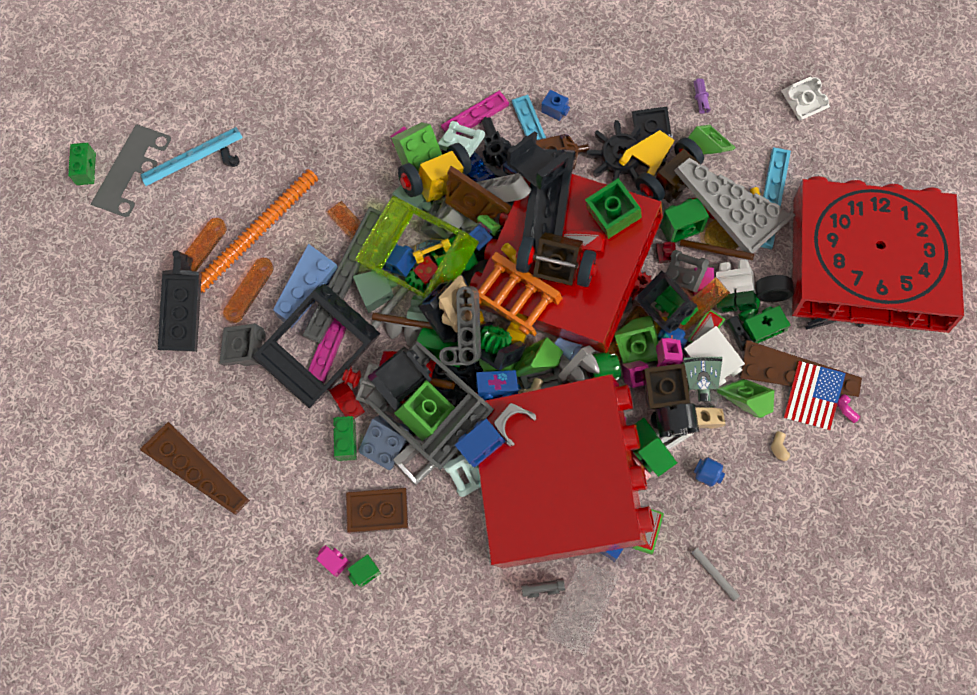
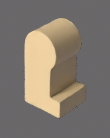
M695 407L699 428L713 429L726 425L723 409Z

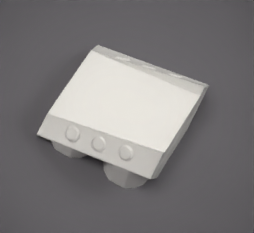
M808 77L781 90L799 121L830 107L827 95L822 94L820 91L822 83L816 77Z

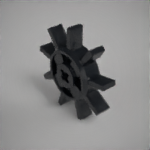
M615 120V135L607 138L603 133L596 130L595 138L603 144L602 150H587V158H602L603 164L593 171L595 177H599L606 170L614 173L612 182L620 178V175L629 173L632 181L635 183L636 178L639 176L635 169L639 165L647 168L649 166L631 156L625 166L619 164V160L626 150L639 143L636 137L640 134L641 124L638 123L629 135L621 133L619 120Z

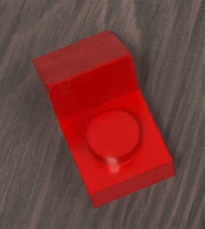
M345 381L330 389L329 392L344 416H353L355 419L365 411L359 401L356 400L349 385H344Z

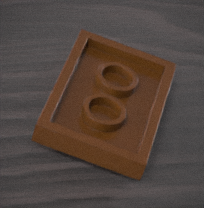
M406 488L346 492L348 534L409 529Z

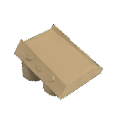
M458 276L439 296V308L444 310L442 323L451 326L455 332H458L457 291L461 287L467 286L463 276ZM465 293V297L469 298L471 294ZM467 310L465 317L469 321L472 319V313Z

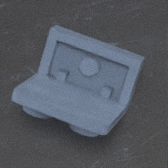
M378 415L372 419L360 445L359 453L387 470H391L395 465L393 459L400 454L404 444L408 441L381 415ZM400 424L409 434L414 435V432L405 424Z

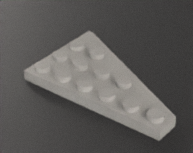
M690 158L674 170L745 252L754 253L795 216L793 212L788 213L780 209L778 204L771 203L759 194H752L744 190L745 187L735 184L721 174L718 176L708 171V167L699 165Z

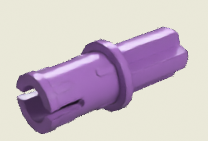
M697 78L694 81V88L699 113H705L704 109L708 113L710 111L709 93L706 92L704 79Z

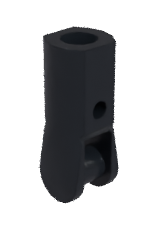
M734 316L728 319L726 324L739 350L744 351L745 341H752V339L744 329L738 316Z

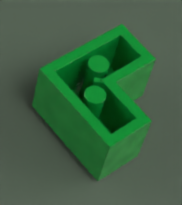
M645 418L635 423L640 449H635L633 452L639 460H645L643 464L650 473L654 471L659 477L678 462Z

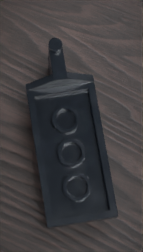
M175 250L172 253L174 257L173 270L162 271L157 350L197 352L202 273L191 271L193 262L191 256Z

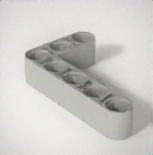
M519 173L476 182L504 202L523 199L531 191V188ZM448 204L437 217V220L448 234L457 231L467 219L466 216Z

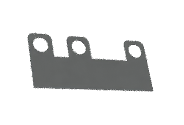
M136 124L90 205L122 217H128L135 203L121 197L135 172L141 174L145 172L141 168L144 162H151L153 168L158 165L156 160L144 157L147 149L152 147L161 151L166 150L171 141V136ZM158 137L166 138L167 142L164 146L159 147L156 145L155 141ZM124 202L130 205L129 211L121 213L119 205Z

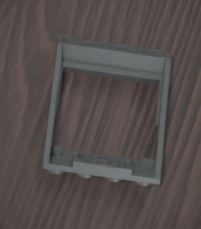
M416 340L408 350L413 349L419 356V359H417L419 364L427 365L431 359L446 371L445 374L467 393L465 398L423 445L385 413L390 404L376 387L373 388L364 400L428 461L441 470L458 451L455 446L458 443V439L462 435L471 432L474 426L479 421H484L494 409Z

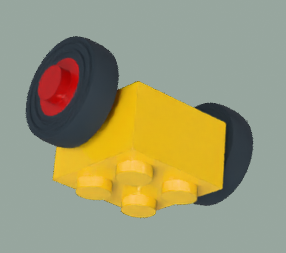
M454 143L447 147L446 154L420 164L419 173L411 163L401 165L398 168V177L403 190L410 197L422 194L427 202L440 199L443 195L447 194V172L450 166H453L465 175L471 172L472 166L469 154L462 144Z

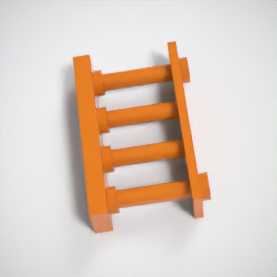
M495 252L492 256L495 268L478 290L479 304L484 303L519 326L518 329L525 335L530 333L535 337L537 333L532 325L548 303L554 302L557 305L562 300L561 294L537 277H533L529 272L517 271L515 263ZM505 271L510 274V279L495 300L492 301L485 294L500 273ZM521 281L526 284V289L511 310L508 311L500 305L515 284ZM537 291L542 295V299L524 322L516 315L531 294Z

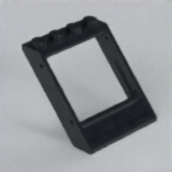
M324 283L302 302L253 355V358L310 409L326 395L344 375L345 370H348L381 333ZM314 300L363 343L325 385L277 343Z

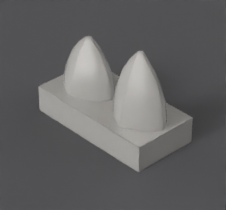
M384 322L391 339L397 337L402 328L405 327L404 336L409 347L414 344L423 329Z
M590 345L581 348L558 376L563 381L567 379L571 382L585 380L581 367L591 373L599 374L598 363L592 355L595 350Z

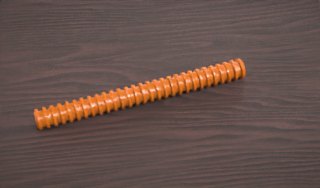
M306 169V173H302V177H298V181H294V185L291 184L289 186L290 189L287 188L286 192H283L282 196H279L278 200L274 201V204H270V208H266V212H262V216H258V220H254V224L249 225L250 228L247 227L246 231H243L242 235L233 241V244H229V248H225V252H221V256H217V260H213V264L208 265L209 268L204 269L205 272H201V293H205V289H209V285H213V281H217V277H221V273H225L226 268L229 269L230 265H233L234 261H237L238 257H241L242 253L247 251V248H251V244H255V240H259V236H263V232H267V228H271V224H275V220H279L278 217L283 216L282 213H286L287 209H290L291 205H294L295 201H298V198H301L302 194L307 192L306 190H310V186H314V182H318V177L313 171Z

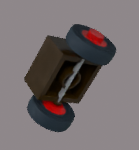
M686 137L681 138L674 145L676 156L658 171L656 178L646 172L636 178L635 186L637 190H641L649 198L661 201L663 198L668 203L673 199L677 200L688 186L674 170L689 158L701 165L704 161L702 150L693 140Z
M544 232L539 240L538 251L535 253V238L524 236L520 247L516 251L517 271L528 273L534 260L536 262L533 277L572 285L578 273L577 285L589 286L591 278L595 276L597 269L595 264L596 252L585 250L582 260H580L583 246L582 240Z

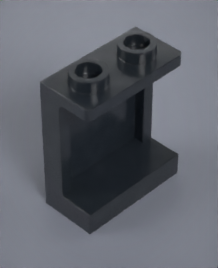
M405 346L367 376L395 411L401 407L399 402L426 380L428 382L432 381L429 376L431 371L425 364H419L417 361L419 356L413 349L408 350Z

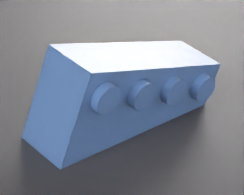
M310 244L307 245L273 309L277 317L283 322L316 288L324 283L328 286L338 268L336 263ZM313 303L300 315V317L298 318V320H299V319L305 314V312L313 305Z

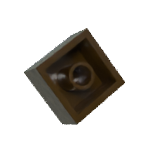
M685 363L644 368L642 370L647 410L666 406L673 407L679 404H691Z

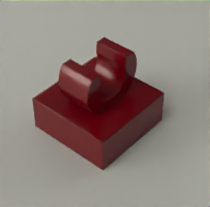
M675 242L656 244L658 263L671 262L672 252L676 250Z

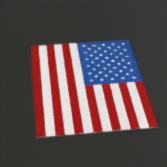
M799 361L784 418L831 430L846 373Z

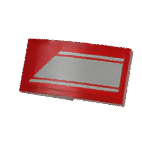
M580 230L563 231L564 237L583 241L582 252L590 250L596 253H603L605 233Z

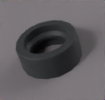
M766 276L757 280L755 284L756 297L764 302H780L788 300L794 295L793 280L788 276Z

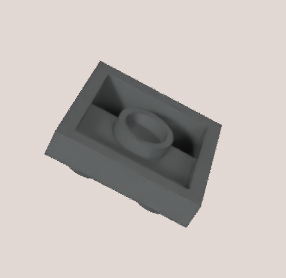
M255 323L223 328L219 364L223 366L235 364L243 366L259 365L253 358V355L261 348L262 342L266 339L264 328Z

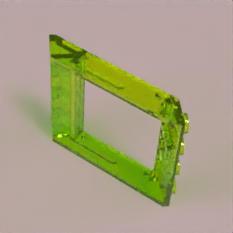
M392 195L355 261L425 299L439 283L449 280L455 281L461 275L479 241L461 229ZM413 214L457 235L424 293L382 270Z

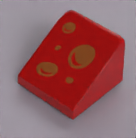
M426 256L424 262H421L413 270L425 285L440 274L438 266L429 256Z

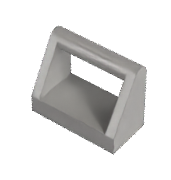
M419 437L416 438L421 445L428 439L426 438L422 441ZM409 444L393 461L417 485L436 466L429 462L413 477L405 468V465L419 451Z

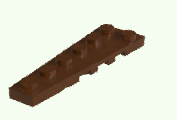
M746 340L742 360L745 364L741 366L740 378L792 386L799 361L839 372L843 371ZM846 373L840 394L859 397L862 377Z
M167 422L140 448L143 453L235 515L250 501L170 422Z

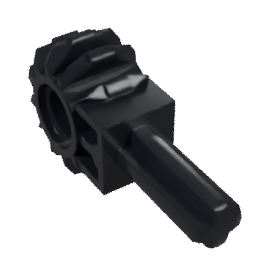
M484 117L482 120L486 136L483 138L485 150L482 151L484 160L491 166L501 168L502 164L507 165V152L512 145L496 131L492 118Z

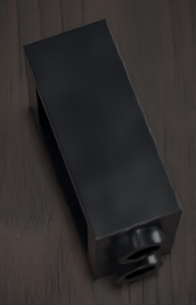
M662 270L635 297L654 321L668 333L675 331L680 326V323L686 317H689L698 306ZM671 286L685 302L665 321L651 304Z

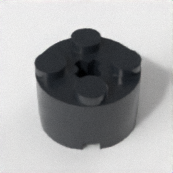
M679 404L674 407L666 406L655 410L659 438L671 437V434L675 435V437L686 436L687 433L700 432L694 404Z

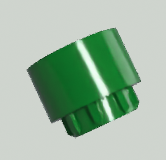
M608 351L607 353L599 352L592 354L598 363L599 374L590 372L591 378L610 374L613 375L615 380L621 377L620 363L616 354H609Z

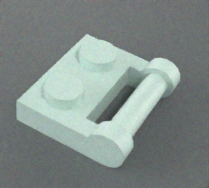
M452 121L449 129L438 142L440 149L446 151L448 146L460 143L467 150L469 157H471L483 140L485 132L480 129L474 130ZM456 132H460V133H463V134L472 136V137H474V138H473V139H470V138H467V137H463V136L457 135Z
M463 455L454 460H449L443 468L450 474L460 497H464L481 487L479 465L474 468ZM462 467L469 483H463L456 469Z

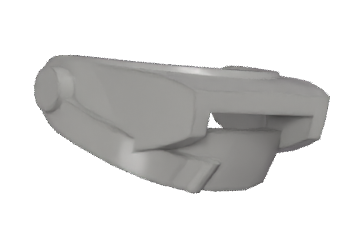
M512 403L494 422L499 432L507 439L506 443L509 446H513L515 443L507 437L505 423L512 414L525 413L531 419H537L533 412H529Z

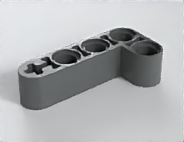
M474 286L461 287L456 295L458 346L446 347L441 350L439 355L440 361L445 365H471L481 358L479 292ZM465 293H471V297H465ZM467 310L471 311L472 313V319L470 321L467 320L465 317V312ZM467 330L472 332V340L466 338ZM449 350L454 353L453 360H450L447 356ZM468 350L472 351L474 355L472 360H469L466 356Z

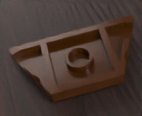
M450 166L447 172L446 204L475 223H478L477 218L479 215H488L492 219L499 213L505 212V214H508L511 211L512 206L453 166Z

